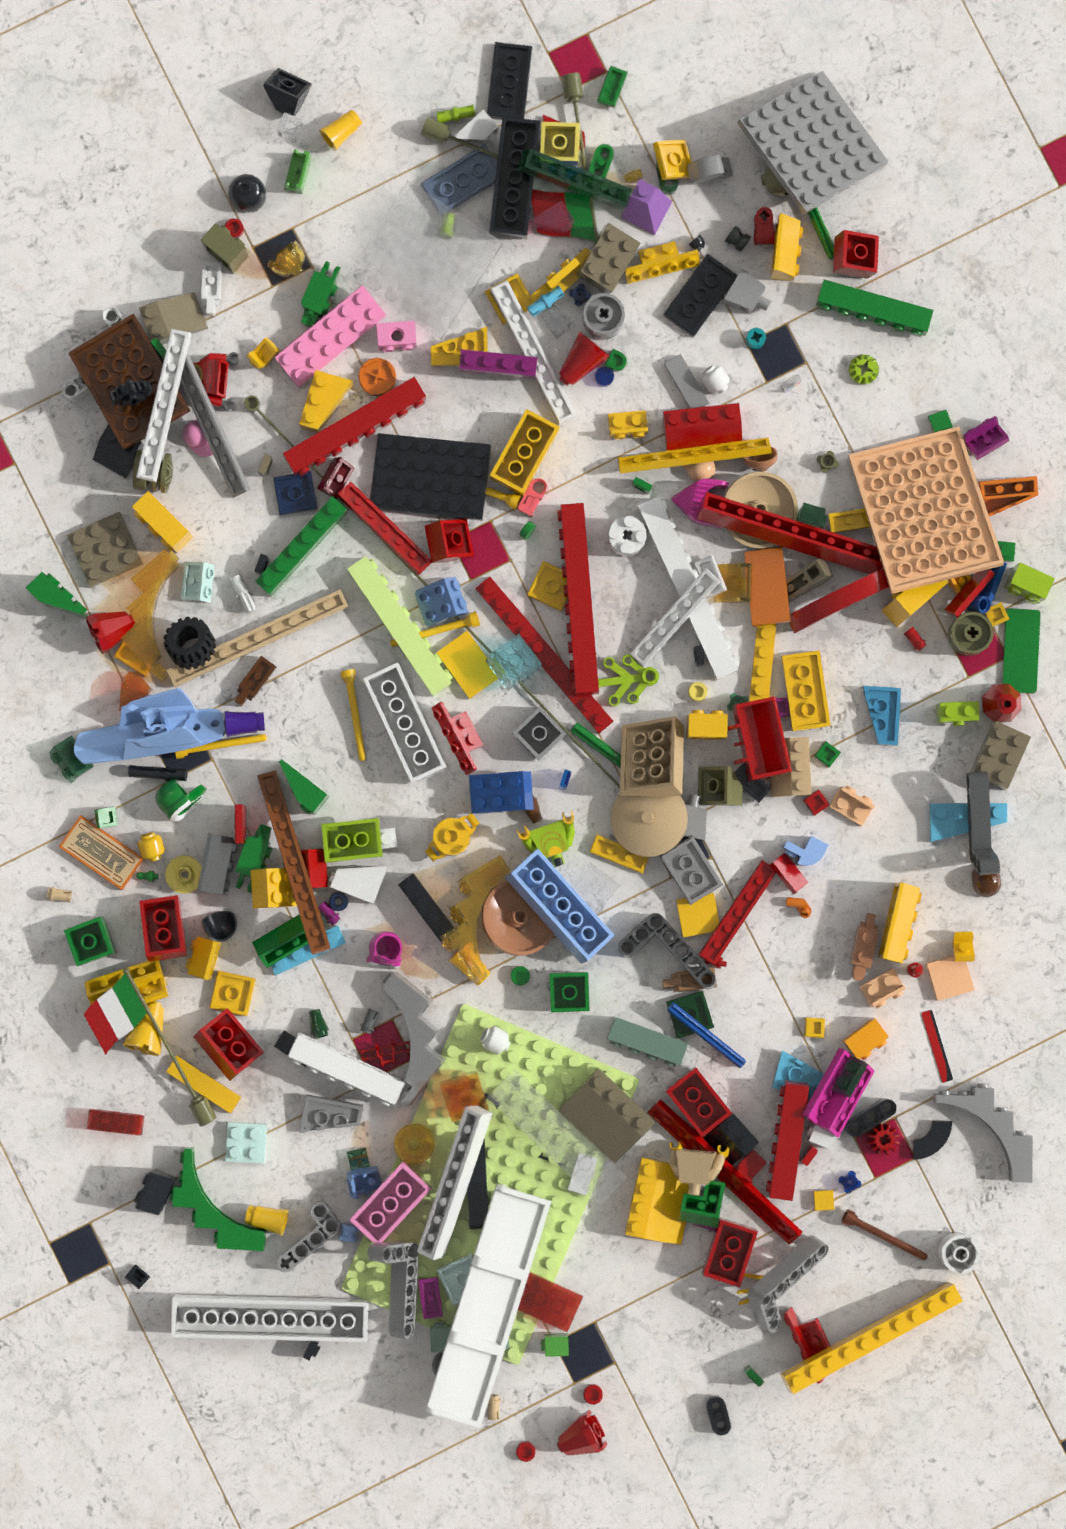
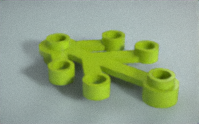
M627 654L623 657L622 663L625 666H631L639 673L631 675L616 664L612 657H607L603 661L604 667L613 670L620 677L598 679L599 687L622 684L608 700L609 704L615 707L619 705L621 697L631 684L640 682L635 691L631 692L627 697L630 704H636L644 689L658 682V671L653 667L644 668L631 655ZM626 657L631 658L632 662L630 664L625 663L624 659ZM606 660H611L613 662L612 666H607L605 664ZM651 673L653 679L647 680L646 674ZM635 695L637 700L632 702L629 697ZM612 697H616L618 699V702L616 704L611 703Z

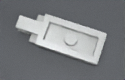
M203 262L201 300L202 305H206L207 316H215V308L220 306L222 262Z

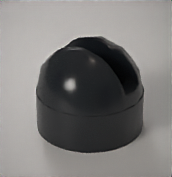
M699 235L688 245L693 250L701 251V248L705 247V241Z

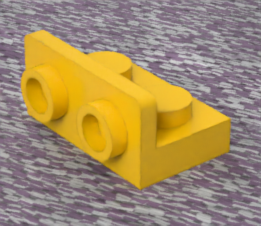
M646 410L608 414L609 435L614 437V440L625 439V436L642 438L644 434H648Z

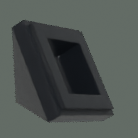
M135 1264L126 1274L125 1278L137 1289H140L150 1276Z

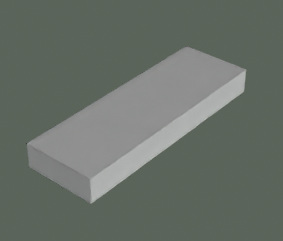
M681 354L664 363L689 408L705 407L709 404Z

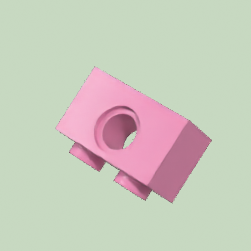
M415 321L377 323L379 350L393 352L394 349L402 348V351L413 350V347H417ZM399 333L402 335V338L399 341H394L392 336Z

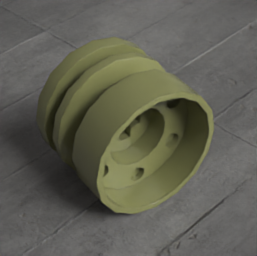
M138 449L133 468V489L147 491L150 483H152L154 492H158L160 487L161 493H167L173 476L171 453H166L164 459L162 456L157 481L152 482L136 478L142 450Z

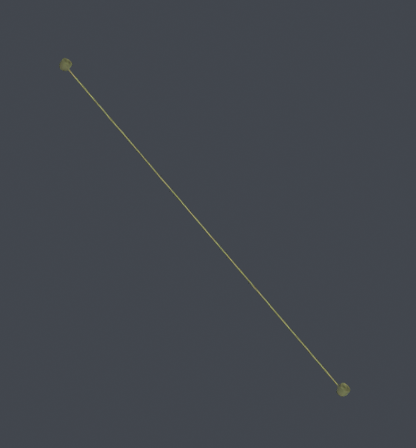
M253 395L246 397L244 400L246 409L250 412L257 411L291 447H294L284 434L260 411L259 399ZM312 466L311 468L321 478H323V475L314 466ZM389 548L425 586L428 585L391 548ZM464 626L475 637V639L500 663V665L524 688V690L548 713V715L572 738V740L596 763V765L620 788V784L551 714V712L527 689V687L503 664V662L478 638V636L468 626Z

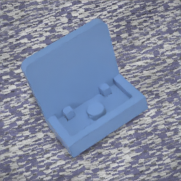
M456 577L443 578L415 591L426 626H432L450 617L468 613L467 603L462 596L460 583Z

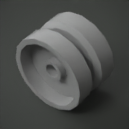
M601 293L587 301L583 310V326L589 335L599 340H608L617 336L622 330L625 311L617 297L608 293Z

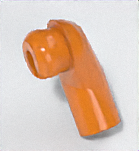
M786 898L787 907H796L803 918L810 917L811 907L805 899Z

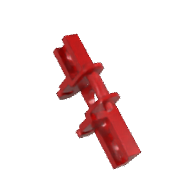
M391 1040L390 1045L378 1047V1043H375V1048L361 1050L362 1061L380 1058L381 1062H379V1065H382V1068L384 1064L393 1063L396 1065L397 1058L395 1059L394 1055L410 1052V1041L394 1044V1040ZM408 1044L409 1049L402 1050L401 1046ZM395 1046H399V1051L396 1052ZM384 1047H388L390 1049L389 1054L386 1055L383 1053ZM376 1050L377 1056H374L373 1051ZM370 1052L371 1057L365 1058L364 1053ZM392 1055V1059L383 1060V1057Z

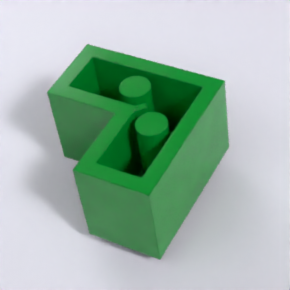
M710 1181L705 1185L703 1197L684 1193L679 1220L717 1228L725 1183Z

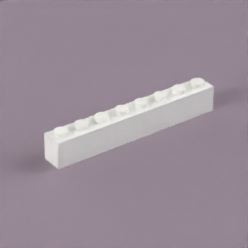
M477 1105L465 1107L417 1250L418 1253L432 1260L445 1256L492 1116V1112Z

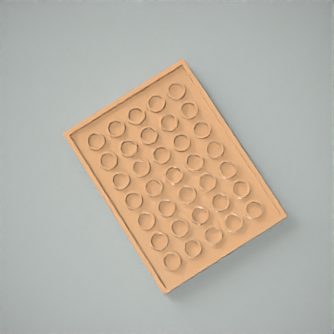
M959 426L849 454L850 465L891 594L1004 565V560Z

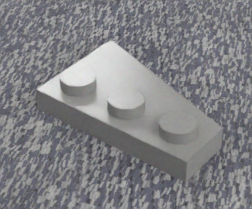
M307 1094L299 1133L313 1130L320 1131L328 1128L358 1126L361 1122L364 1105Z

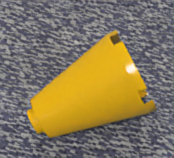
M157 1001L147 1003L149 1010L163 1033L164 1008L161 1007L162 1004ZM146 1014L138 1025L128 1033L123 1046L133 1051L135 1049L139 1050L143 1054L160 1056L162 1040L148 1014Z

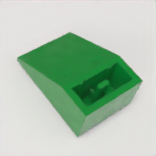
M41 572L26 587L45 606L84 618L88 616L85 613L87 609L77 600L73 601L72 598L74 596L63 586L60 588L58 586L60 582L50 573L46 575Z

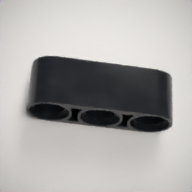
M888 1098L880 1099L848 1119L844 1127L845 1132L852 1137L864 1134L893 1116L897 1110L896 1103ZM889 1102L891 1110L887 1113L883 1112V1104ZM873 1112L875 1119L873 1122L868 1123L866 1115ZM855 1122L858 1124L859 1129L857 1132L851 1133L849 1126Z

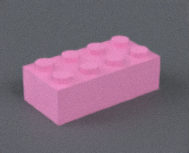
M403 1160L355 1212L350 1221L373 1243H381L431 1190L432 1186Z

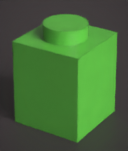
M568 1333L544 1334L545 1340H541V1352L545 1351V1357L569 1356Z

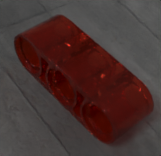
M89 1109L87 1129L142 1135L145 1116Z

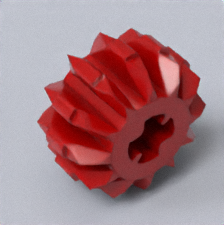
M882 1123L878 1124V1130L875 1127L872 1128L875 1132L874 1134H867V1136L873 1138L868 1140L867 1143L869 1145L874 1144L871 1150L876 1151L878 1149V1155H881L884 1150L885 1155L888 1156L889 1149L893 1152L896 1151L893 1147L894 1144L900 1145V1142L895 1141L896 1138L900 1137V1134H893L897 1129L892 1127L889 1130V1123H886L884 1128ZM884 1134H887L885 1137L888 1138V1141H884L883 1144H881L882 1141H880L879 1138L884 1137Z

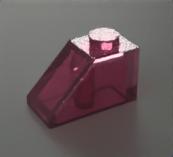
M562 200L530 220L532 228L557 234L568 232L573 228L572 225L574 224V219Z

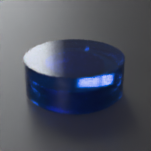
M608 367L599 368L595 373L596 383L601 387H607L612 384L614 380L613 371Z

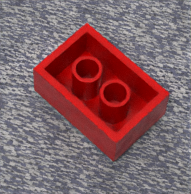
M178 895L139 901L147 960L153 962L187 956L181 900Z
M695 1066L665 1089L666 1093L701 1137L705 1136L732 1114Z
M719 1217L718 1226L715 1229L702 1269L703 1276L740 1288L758 1231L755 1228Z

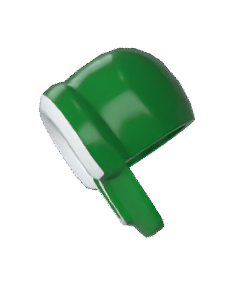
M172 779L158 789L155 797L156 804L171 822H178L194 811L196 803L204 796L207 789L203 785H199L187 794Z

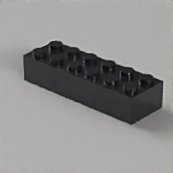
M502 116L489 229L490 235L527 239L540 131L539 120Z

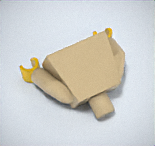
M678 1141L676 1148H674L672 1142L669 1143L671 1149L670 1167L681 1183H689L688 1194L700 1195V1184L707 1185L710 1181H713L721 1171L725 1158L729 1155V1147H727L725 1152H721V1145H718L716 1155V1152L682 1149L680 1141Z

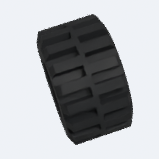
M185 617L184 620L180 618L177 623L173 622L171 624V628H167L163 644L175 665L182 669L185 667L186 670H190L191 667L197 669L199 665L204 666L206 661L212 659L210 656L215 653L216 640L203 620H198L197 617L192 619ZM197 638V641L192 646L182 648L185 642Z

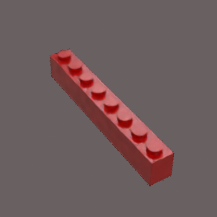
M413 377L283 453V457L295 476L298 474L303 476L310 471L309 468L312 466H320L325 463L326 458L329 456L335 457L343 452V448L347 446L353 447L359 443L360 438L372 436L377 428H385L396 417L400 419L406 416L408 410L413 407L418 409L423 406L426 395L416 378Z

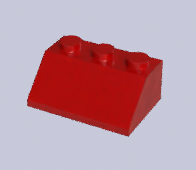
M228 1008L193 1036L229 1081L264 1053Z

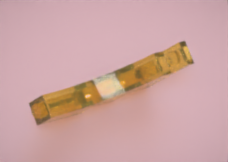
M166 549L131 578L143 594L126 608L138 623L121 637L161 683L167 677L164 674L166 670L160 663L155 664L162 658L155 635V610L165 583L180 566L177 562L179 558L172 550L168 552Z

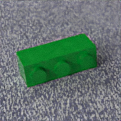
M297 915L256 939L252 944L258 957L265 967L268 968L307 945L308 941L300 915Z

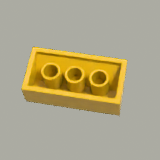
M901 882L895 883L878 958L903 963V960H907L909 949H906L907 942L911 941L913 936V930L910 929L912 922L915 923L917 911H915L916 904L920 903L922 893L919 892L920 888Z

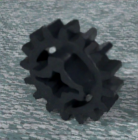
M128 380L124 384L117 386L109 395L113 405L135 406L139 402L144 401L147 396L152 395L153 391L149 381Z

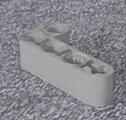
M324 1201L315 1202L310 1210L311 1216L318 1226L277 1259V1268L281 1272L291 1271L340 1230L341 1222ZM322 1206L325 1209V1213L317 1215L315 1207ZM334 1221L337 1229L334 1231L329 1230L327 1222ZM312 1234H320L322 1237L321 1242H313L311 1239ZM297 1246H304L306 1254L299 1255L296 1251ZM293 1255L294 1258L290 1261L289 1266H283V1258L287 1260Z

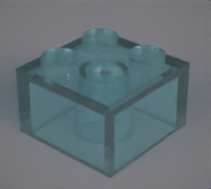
M520 634L492 652L485 660L508 691L536 672L542 665Z

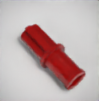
M917 962L911 963L907 966V973L914 978L920 977L923 974V967Z

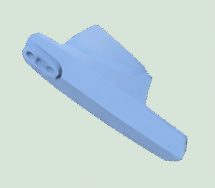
M176 688L143 697L122 706L119 724L79 733L75 741L74 753L81 763L91 764L136 759L191 749L222 739L226 732L223 714L217 709H195L186 693L182 689Z

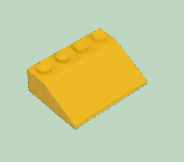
M641 1156L624 1231L625 1235L672 1244H682L686 1222L680 1221L679 1217L684 1193L688 1194L689 1183H681L679 1181V1178L675 1176L670 1167V1162Z

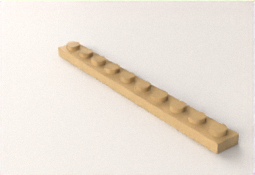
M341 589L217 646L214 648V655L210 656L212 659L206 661L204 666L199 665L197 669L191 667L190 670H186L185 667L182 669L176 665L167 669V672L176 688L336 614L349 606Z

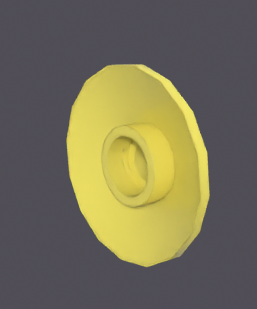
M178 856L171 860L166 867V882L177 893H191L198 888L202 866L193 857ZM187 871L188 877L183 878L182 872Z

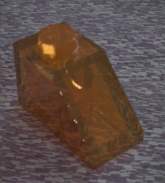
M131 671L123 678L124 681L121 683L120 712L122 706L127 705L131 701L146 697L153 690L137 671L134 673Z

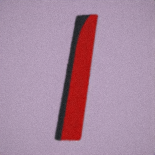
M933 1011L922 1012V1018L943 1083L951 1081L953 1077Z

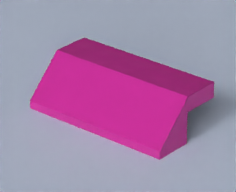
M839 1047L802 1115L813 1124L839 1138L875 1070L866 1062L854 1058L845 1049Z

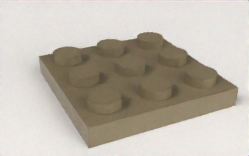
M120 512L67 535L91 588L143 565Z

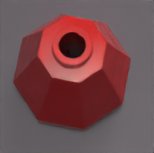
M126 611L97 613L86 617L91 636L94 637L95 644L101 654L107 653L133 631V625H135L132 615H128Z
M1010 684L991 685L986 693L981 696L982 713L993 722H1012L1022 710L1021 694Z
M590 1410L582 1413L558 1437L557 1446L561 1453L569 1456L598 1453L605 1450L607 1441L603 1442L602 1437L605 1436L604 1430L595 1415L590 1416L592 1413Z

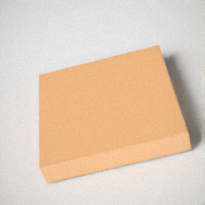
M954 956L926 964L937 1001L975 990L967 962H955Z

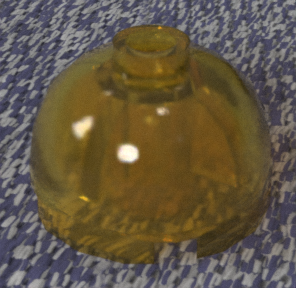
M294 240L293 243L290 242L276 254V260L273 261L271 259L267 266L280 277H289L292 274L296 277L303 270L301 266L305 261L304 251Z

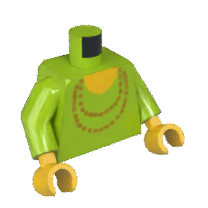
M571 811L570 817H565L564 812H562L563 820L531 831L526 826H523L525 832L519 833L516 830V833L530 853L539 849L546 858L551 857L554 867L565 864L562 853L568 851V848L573 844L575 836L573 811Z

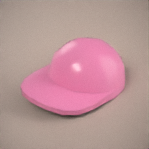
M197 419L186 423L182 432L185 443L201 457L213 455Z

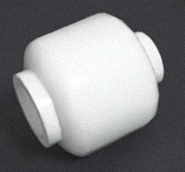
M711 365L702 373L701 381L710 393L718 392L721 394L728 388L727 383L730 378L720 366Z
M496 1026L486 1028L480 1038L482 1047L496 1055L502 1051L505 1052L510 1045L508 1033Z

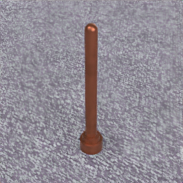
M847 1209L842 1217L841 1223L847 1226L855 1225L921 1260H926L928 1257L925 1252L862 1221L850 1209Z

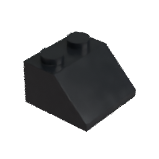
M108 424L98 441L93 460L126 479L134 466L137 450H143L144 444L140 441L124 450Z
M733 1113L704 1137L706 1142L716 1151L718 1145H721V1152H725L727 1147H729V1155L725 1159L731 1165L743 1158L759 1143Z

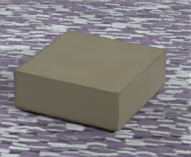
M264 454L258 473L264 477L268 475L273 459L271 456Z

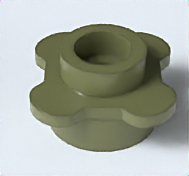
M827 451L826 454L819 455L816 458V461L821 465V471L827 473L831 468H837L839 465L832 451Z

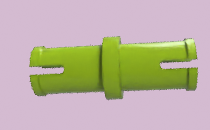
M474 104L459 108L454 106L453 109L436 112L438 122L441 123L454 120L458 122L460 121L459 119L476 116Z

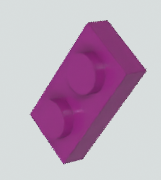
M438 1276L418 1279L423 1319L442 1317L443 1311Z

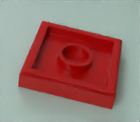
M236 804L235 843L245 844L246 806Z

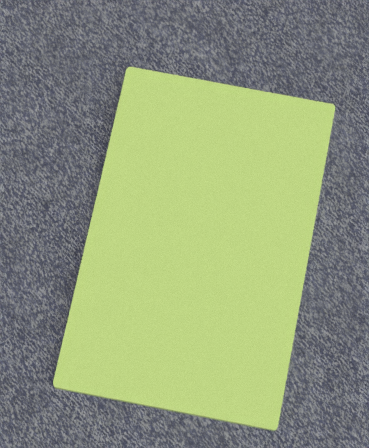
M463 1004L441 1053V1056L446 1060L429 1081L390 1172L391 1174L404 1160L432 1188L383 1242L404 1241L416 1243L419 1247L465 1107L478 1106L485 1093L500 1101L497 1110L496 1104L488 1098L481 1106V1108L492 1112L493 1115L485 1134L488 1209L496 1184H505V1186L552 1201L509 1335V1349H505L502 1359L518 1365L607 1158L559 1109L598 1067L631 1099L639 1080L637 1077L467 1004ZM491 1026H496L506 1031L509 1035L508 1041H510L508 1049L498 1055L485 1050L482 1047V1042H480L483 1031ZM543 1152L542 1156L548 1157V1160H549V1161L544 1160V1159H541V1158H538V1157H539V1156L541 1155V1153ZM579 1152L597 1157L587 1195L568 1190ZM560 1161V1162L566 1164V1166H563V1165H560V1164H557V1163ZM468 1190L466 1191L445 1256L432 1260L418 1253L415 1321L427 1327L434 1326L435 1322H446V1325H452L458 1304L452 1305L437 1269L471 1253L474 1256L482 1229L470 1230ZM364 1234L344 1279L342 1289L360 1298L369 1299L370 1302L389 1310L392 1263L369 1260L368 1248L373 1242ZM438 1276L443 1316L423 1319L418 1279Z

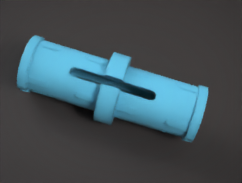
M557 285L545 295L542 294L527 309L532 317H535L546 308L552 307V304L565 296V294Z

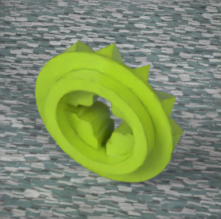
M861 354L854 357L850 362L849 374L852 380L858 384H870L877 378L879 366L876 359L870 355ZM867 362V369H869V372L866 371L861 376L862 370L859 368V366L862 367Z

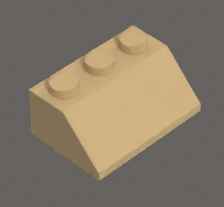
M809 737L785 738L792 772L770 777L771 797L812 795Z

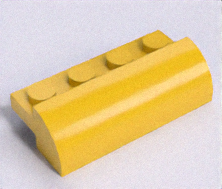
M145 961L127 967L130 969L129 973L146 1004L169 996L167 980L160 961ZM123 969L84 982L90 1005L117 983L124 975Z

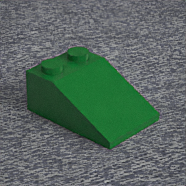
M281 759L279 763L297 801L301 803L299 807L309 815L311 813L317 814L330 796Z

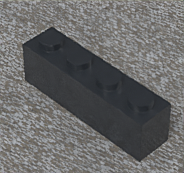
M414 873L398 884L444 947L460 935Z

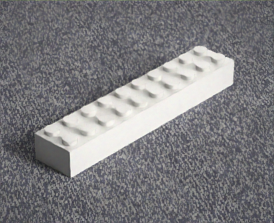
M174 1295L172 1298L171 1337L367 1342L369 1299Z

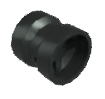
M735 226L725 239V242L729 245H735V249L741 252L751 239V236L742 234L741 229Z

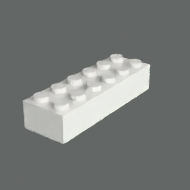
M398 662L363 678L410 782L414 784L446 769L447 767Z
M298 1032L288 1054L291 1057V1062L300 1066L304 1063L308 1065L309 1070L318 1074L322 1071L326 1073L328 1079L335 1082L339 1079L344 1082V1086L353 1090L357 1087L361 1089L363 1095L370 1098L373 1095L379 1097V1102L388 1106L391 1103L396 1104L405 1084L403 1079Z

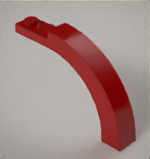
M884 569L854 581L791 613V622L789 624L794 634L859 601L888 589L889 585Z

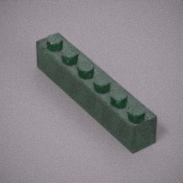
M533 149L522 151L517 167L519 171L616 209L627 207L632 189Z

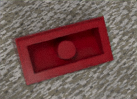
M335 457L317 489L330 497L333 496L335 499H338L337 494L345 487L355 468L342 457Z

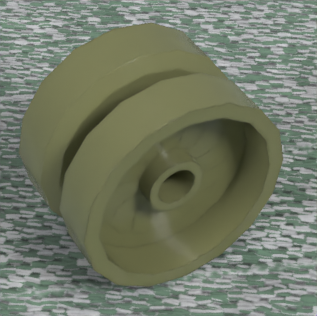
M968 612L962 614L951 623L948 628L947 637L949 645L955 652L963 656H973L989 647L993 640L994 631L991 622L986 616L977 612ZM968 631L973 634L972 638L971 635L967 634Z

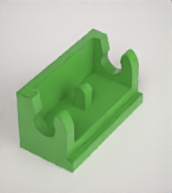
M294 149L284 190L303 194L311 162L310 152L304 151V153H300L297 149Z

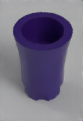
M225 711L227 738L240 734L257 733V730L265 731L264 712Z

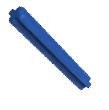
M672 1003L667 1010L670 1014L738 1068L745 1064L746 1060L677 1004Z

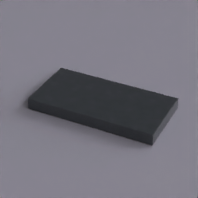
M495 42L487 114L491 118L502 119V116L524 119L532 46Z
M707 254L663 316L692 337H695L738 275Z

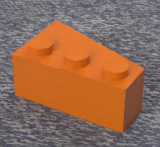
M1037 476L977 481L989 517L1039 495Z

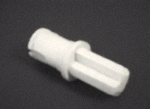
M237 575L231 578L230 582L236 591V597L240 599L246 613L254 611L255 605L249 594L250 590L245 586L242 576Z

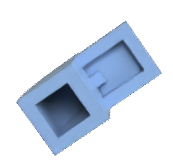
M810 836L803 849L789 841H785L782 848L786 850L785 854L790 857H799L796 862L797 865L809 866L817 863L823 857L829 845Z

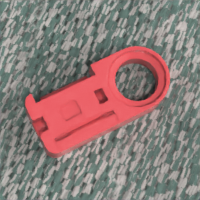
M536 478L530 483L518 506V510L526 513L529 517H533L534 514L532 512L535 511L539 501H542L547 491V484L543 479ZM537 482L544 485V490L540 493L533 490V485Z

